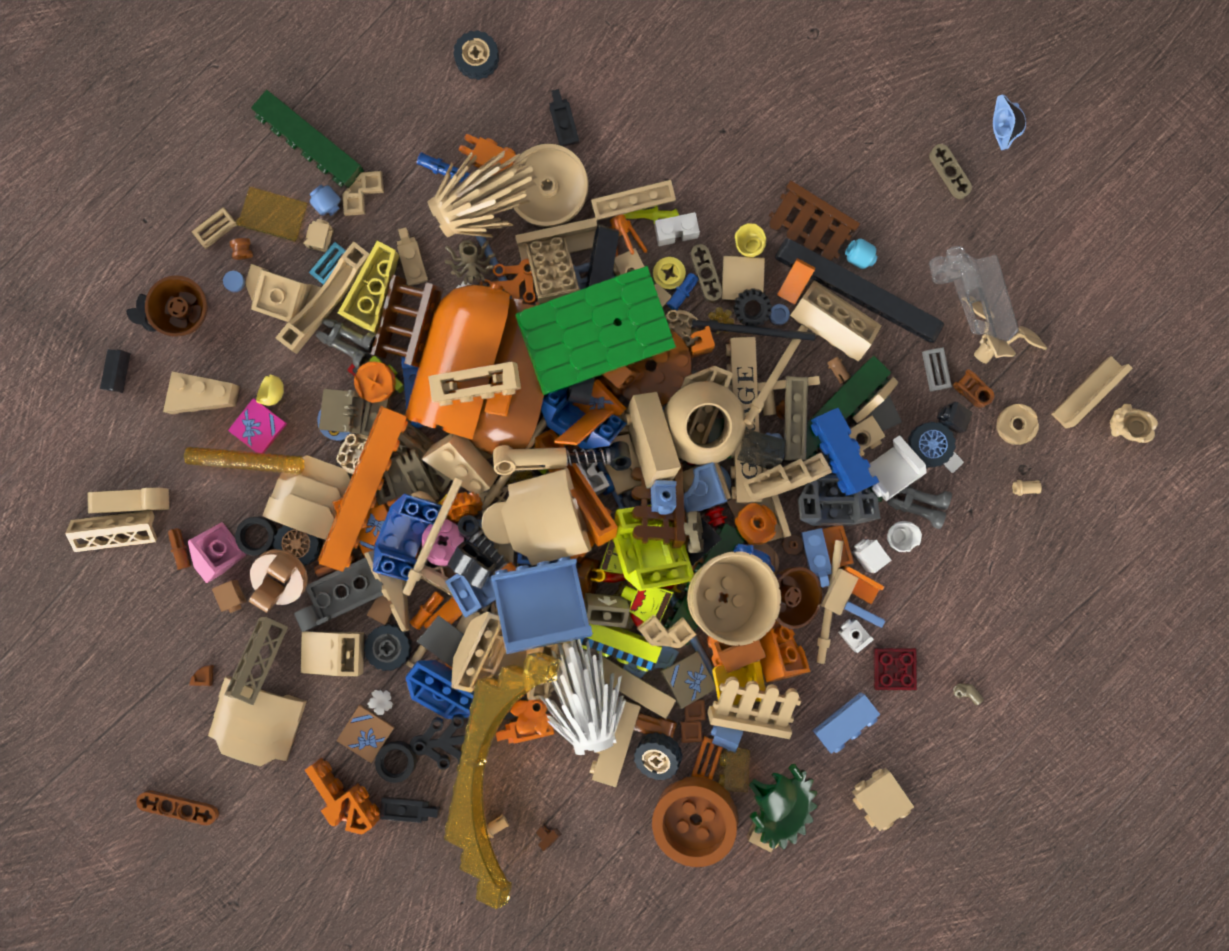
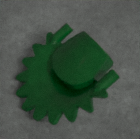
M796 764L789 766V770L794 776L792 779H788L778 773H772L776 784H763L756 779H753L749 784L755 794L754 798L761 812L760 816L757 812L750 814L751 820L756 825L754 832L757 834L762 833L760 842L765 844L769 841V847L772 849L778 843L780 848L785 849L788 840L796 844L797 833L806 834L805 824L813 822V818L809 813L817 808V805L811 802L817 795L816 790H810L814 780L812 778L806 779L807 771H800Z

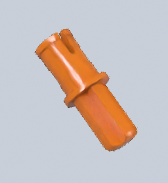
M434 592L428 601L420 606V610L410 620V624L420 630L430 616L434 615L433 612L443 601L444 597L439 592Z

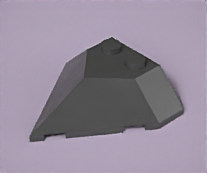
M823 453L822 455L824 456L826 462L829 465L830 460L827 454L824 455ZM836 473L827 474L807 483L798 498L800 520L812 526H850L880 519L878 498L873 492L870 493L866 488L858 493L846 496L845 492L842 493L839 489V479Z

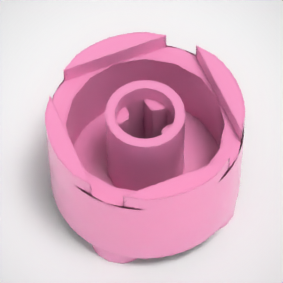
M450 520L444 521L427 558L431 564L449 566L448 562L454 551L464 541V537L460 535L456 524ZM432 524L422 534V548L433 527ZM439 542H447V546H444L443 544L439 545Z

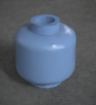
M321 184L310 193V204L320 215L329 214L332 216L340 209L338 204L341 199L330 186H323Z

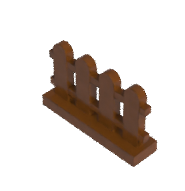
M790 180L785 189L788 191L787 195L782 194L780 197L783 201L775 213L771 211L769 217L772 218L769 223L770 228L778 230L783 225L789 229L786 234L787 239L795 241L801 236L806 239L804 247L813 251L817 246L823 250L822 257L830 261L833 258L838 259L840 254L837 251L845 239L847 241L851 239L850 231L854 233L860 223ZM798 199L804 201L805 205L803 206L797 202ZM793 207H795L800 212L791 224L786 221V218ZM815 210H818L821 213H823L822 216L820 217L819 215L815 214ZM810 218L817 221V224L809 235L803 229ZM834 220L837 223H839V227H836L835 225L831 224L832 221ZM827 229H830L835 233L826 246L820 240Z
M680 463L681 468L673 479L677 484L676 508L672 513L665 515L652 512L651 506H647V501H651V488L646 487L641 468L635 467L631 472L632 479L640 481V486L633 488L631 496L635 500H641V506H635L632 510L633 518L641 520V525H637L633 529L632 535L635 539L642 540V544H647L648 540L663 541V545H669L670 541H672V548L680 549L686 541L682 463ZM648 520L662 521L663 527L648 526Z

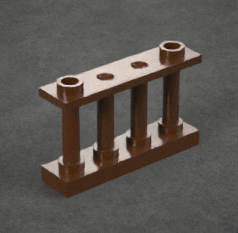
M392 275L376 337L372 344L371 355L386 359L387 353L405 357L404 364L419 368L433 315L441 301L444 289L430 283H426L424 289L406 285V279ZM403 293L422 297L419 309L400 305ZM398 313L416 317L414 329L395 325ZM396 333L411 337L408 349L390 345L392 334Z

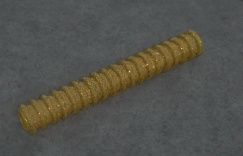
M187 447L184 452V461L187 465L216 466L231 469L241 468L243 470L253 469L255 471L265 470L266 472L296 473L299 475L303 472L305 465L302 456L296 457L294 455L284 456L282 454L272 455L270 453L234 450L223 451V449Z

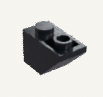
M954 401L939 409L937 419H939V423L947 426L949 430L963 433L966 432L973 412L959 402Z

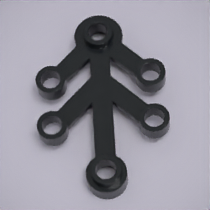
M456 714L452 717L451 723L439 738L431 739L435 732L442 730L444 725L442 718L435 717L423 735H417L411 739L410 749L416 755L426 754L437 762L440 769L445 770L450 766V758L447 755H441L433 749L440 747L458 759L460 766L467 767L471 761L470 754L462 752L453 745L474 742L478 745H485L490 741L491 732L487 727L481 726L473 734L452 736L456 729L464 725V717L461 714ZM460 719L461 723L457 724L454 720ZM434 722H439L441 725L437 727L434 725ZM482 735L485 739L481 740L478 737ZM422 744L423 748H418L416 745ZM465 757L468 761L463 762L461 758ZM445 760L447 764L444 765L440 761Z

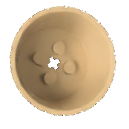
M727 552L712 558L695 573L688 589V607L694 621L708 636L727 645L741 646L761 639L773 627L780 611L781 592L775 574H773L774 572L765 562H762L763 560L746 552ZM720 592L728 594L726 598L727 603L718 601Z

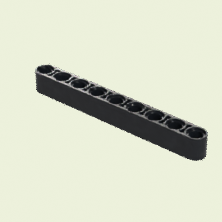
M603 225L597 226L585 288L612 279L619 238L618 229ZM595 377L568 386L567 401L588 405L591 400Z
M785 238L775 255L776 260L790 268L793 267L797 258L815 267L810 279L927 342L935 343L945 325L936 317L791 239Z

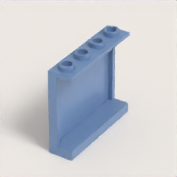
M563 557L558 559L556 563L550 564L549 561L537 563L536 567L529 568L528 565L516 567V571L508 572L507 569L496 571L495 575H492L491 581L506 654L591 637L593 633L591 625L589 626L576 568V559Z

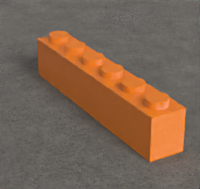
M552 429L535 437V448H562L565 446L555 443L558 436ZM572 463V466L568 464L566 468L569 470L574 489L570 490L571 495L576 498L588 532L599 547L616 538L618 527L576 463ZM548 469V471H549L550 473L555 472V471H559V470H563V469Z

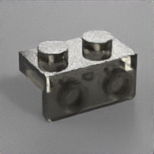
M745 429L737 460L770 470L781 464L786 440Z

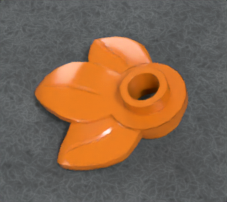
M541 699L520 700L513 705L510 712L518 716L516 726L519 734L527 733L533 729L541 736L546 733L549 726L548 721L550 720L546 714L547 707ZM533 704H540L541 709L539 711H535L533 709Z

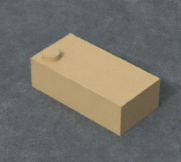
M657 392L633 395L623 415V420L629 428L646 487L651 488L655 480L673 481L681 466Z

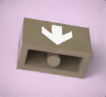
M585 593L584 605L589 624L626 628L630 611L627 599L621 596Z

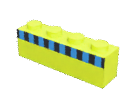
M589 624L593 634L591 637L580 639L583 649H587L586 642L589 640L590 648L598 650V654L602 650V656H614L617 658V661L624 664H629L630 662L637 665L638 669L646 672L654 670L662 646L650 645L644 636L614 626Z

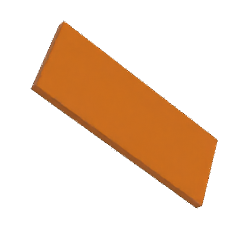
M591 409L559 436L555 443L578 445L610 417L614 411Z

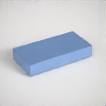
M847 601L844 608L846 611L878 627H883L884 619Z

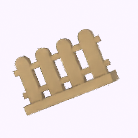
M729 677L725 684H720L719 688L722 693L719 701H714L713 706H709L707 712L711 725L790 739L792 730L789 723L794 721L792 713L795 706H800L801 703L796 689L790 688L784 695H780L776 685H768L765 691H760L756 681L747 682L744 688L739 687L736 677ZM736 694H741L739 704L733 705ZM756 697L762 698L758 709L752 708ZM776 701L781 702L777 713L772 712Z

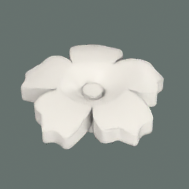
M374 690L372 692L373 698H370L367 704L369 708H374V712L377 715H383L384 710L388 711L392 708L393 703L389 701L391 700L390 692L387 690L384 692Z

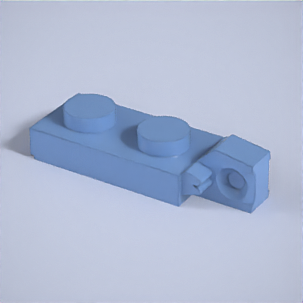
M822 528L802 532L801 537L809 570L818 577L821 587L830 586L828 575L832 574V568Z

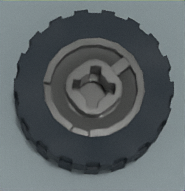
M386 624L375 628L369 633L364 643L366 659L376 669H382V671H392L401 667L411 656L412 640L409 638L410 635L408 632H402L400 627L395 624Z

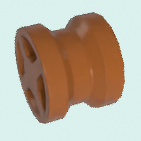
M238 238L229 242L230 247L233 248L232 259L244 260L253 257V252L249 247L251 245L250 239Z

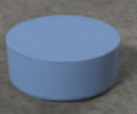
M229 271L223 278V284L229 291L239 292L245 286V278L237 271Z
M777 304L771 308L772 312L769 315V320L774 325H783L788 321L790 312L785 305Z

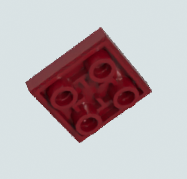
M874 648V690H917L916 648Z

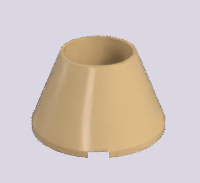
M706 381L688 384L670 398L664 409V416L677 456L689 463L705 465L723 461L734 453L743 439L746 427L744 409L739 399L729 389L720 384ZM700 406H716L724 417L722 434L718 439L708 444H699L692 441L687 433V420L690 414Z

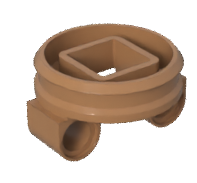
M275 549L264 552L256 559L250 569V580L255 592L249 602L268 613L274 604L286 605L296 601L307 587L308 576L304 565L297 557L287 551ZM268 574L275 577L282 583H285L289 578L291 579L289 580L287 586L284 587L281 584L274 581L273 579H271L270 577H268Z

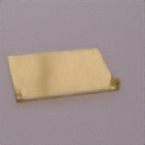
M249 187L241 216L237 218L236 225L296 242L308 203Z

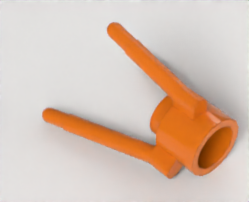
M618 215L610 220V228L619 230V236L623 235L632 255L634 250L627 235L629 231L644 253L647 252L643 242L633 229L630 220L627 221L625 215ZM618 248L616 249L615 257L618 256Z

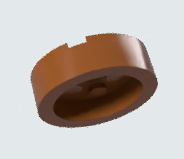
M685 777L680 781L671 783L660 795L652 817L653 835L660 849L675 862L690 867L709 866L723 859L733 847L739 823L738 809L730 797V793L719 783L704 777ZM691 815H700L702 821L694 823Z

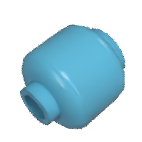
M864 239L853 240L846 249L845 254L847 255L848 262L860 269L873 266L877 260L876 247Z

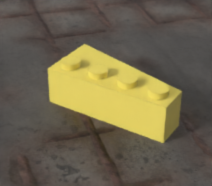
M379 241L375 243L338 311V314L343 318L375 334L377 333L389 282L392 275H395L399 254L396 250Z

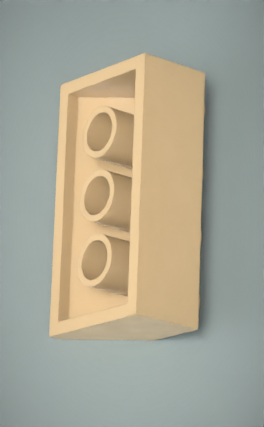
M815 280L790 315L798 323L805 325L813 333L820 335L832 346L839 348L848 357L854 358L857 361L862 358L872 345L882 326Z

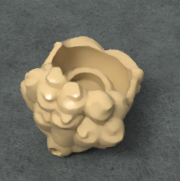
M1123 404L1121 408L1114 411V415L1110 420L1111 434L1114 437L1122 435L1126 439L1138 443L1150 442L1154 439V430L1158 425V421L1150 412L1132 409L1131 404Z

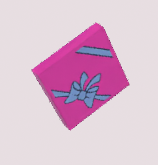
M253 398L228 431L262 456L287 423L263 404L257 403L256 399Z

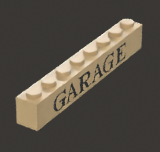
M755 337L730 338L729 344H726L725 348L726 356L730 358V364L726 365V370L734 374L728 389L739 399L746 417L750 410V404L753 399L758 397ZM757 413L751 425L746 424L743 439L738 448L731 454L734 466H730L731 479H734L735 487H731V497L735 499V504L762 502V499L752 501L743 484L761 474L759 413Z

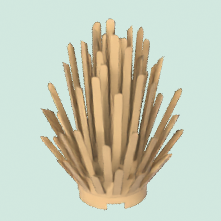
M504 150L496 157L491 158L478 170L473 171L456 188H454L455 185L475 162L477 155L468 163L473 156L471 152L447 184L453 167L451 162L436 195L427 201L433 216H436L440 223L439 227L447 237L454 234L493 238L492 234H485L483 232H486V229L513 226L508 221L497 222L501 221V219L494 218V214L531 202L529 200L520 202L519 199L525 198L527 195L522 193L536 187L537 184H531L513 192L538 178L536 176L521 178L533 171L532 165L516 172L517 169L526 164L527 157L497 173L520 158V154H517L501 164L498 161L504 157Z

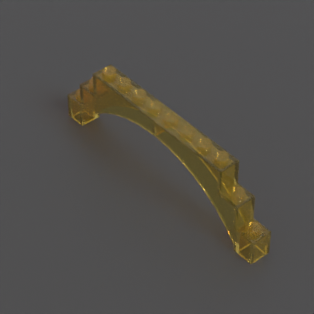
M541 652L527 654L524 668L515 664L502 667L499 673V680L492 677L477 679L474 686L473 701L470 706L469 721L466 725L465 740L461 748V759L457 767L458 774L453 787V798L449 806L448 822L445 826L444 840L464 849L461 854L460 870L480 879L477 884L476 900L494 909H498L509 902L512 883L507 880L499 866L487 831L483 805L485 765L496 731L514 704L537 685L556 681L560 659Z

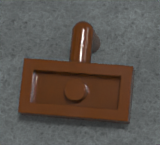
M584 557L580 563L576 562V564L582 565V567L578 568L577 573L583 600L585 593L595 594L598 588L597 582L592 581L591 578H596L597 572L592 570L599 568L600 561Z

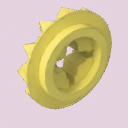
M674 257L660 259L653 269L655 283L669 290L680 286L686 275L684 265ZM673 266V274L675 275V277L670 276L669 279H667L666 281V274L664 273V271H669V269H671V267Z

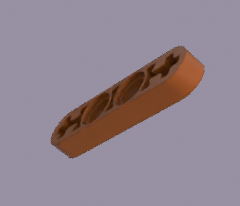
M151 790L141 793L136 800L137 807L142 811L200 825H210L219 816V811L214 805ZM149 796L150 801H159L158 803H150L146 805V801H144L143 799ZM165 800L172 802L173 808L171 811H166L163 808ZM184 805L192 807V815L187 816L183 813ZM208 810L209 814L212 815V817L208 820L206 819L207 816L203 814H199L196 818L198 812L205 813Z

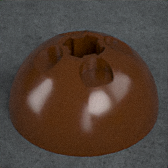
M179 275L168 276L156 282L149 290L145 300V313L149 323L158 332L172 337L186 336L195 332L204 323L208 312L207 298L201 287L193 280Z
M790 567L775 575L781 592L780 611L775 621L786 628L798 629L810 623L819 611L822 601V588L818 577L811 570L804 567Z

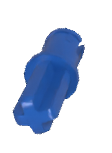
M689 273L683 283L676 287V292L666 303L667 306L672 310L678 311L683 301L690 297L689 293L697 284L699 278L695 274Z

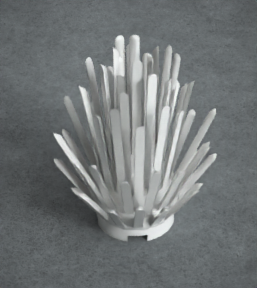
M578 639L579 652L575 640L568 644L563 643V648L558 643L561 655L558 660L555 651H552L558 669L555 671L556 676L552 667L546 664L550 680L568 720L554 700L545 699L541 695L539 697L557 719L556 721L552 716H547L550 720L548 723L574 746L575 754L585 755L584 750L599 752L612 747L613 743H617L615 732L626 700L622 701L623 695L618 700L622 676L618 677V683L615 686V690H613L614 673L610 675L608 695V684H604L602 650L599 652V660H596V655H593L591 658L589 640L586 642L587 651H583L581 640Z

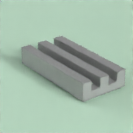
M944 347L923 351L922 355L930 392L951 388ZM936 353H939L942 372L945 381V384L943 385L941 381ZM929 354H931L937 386H935Z

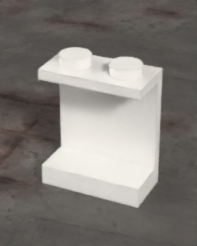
M900 435L893 439V448L870 463L869 472L871 476H877L879 483L873 485L872 490L877 497L882 496L885 501H888L926 474V464Z

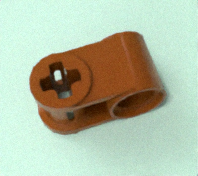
M966 370L962 379L953 384L955 390L975 407H985L994 400L993 390L971 370ZM979 392L985 394V402L980 401L978 397Z

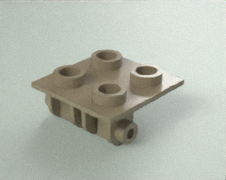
M324 389L319 430L360 434L364 399L358 395L357 391Z

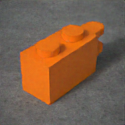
M466 134L464 139L475 145L474 150L462 145L459 147V151L467 156L472 152L473 156L470 158V161L477 155V159L472 164L477 168H480L504 150V157L498 161L501 164L516 156L514 150L508 147L497 146L498 143L490 138L485 140L480 137L478 139L469 134ZM512 162V163L509 164L508 166L504 167L503 169H501V170L498 171L497 173H499V172L503 171L504 169H506V168L512 166L514 162Z

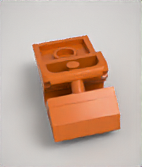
M322 758L305 769V772L327 804L321 812L331 826H336L341 821H346L345 831L364 834L379 821L380 810L376 804H372L369 800V794L365 787L357 783L344 792L342 782L334 777L331 772V765Z

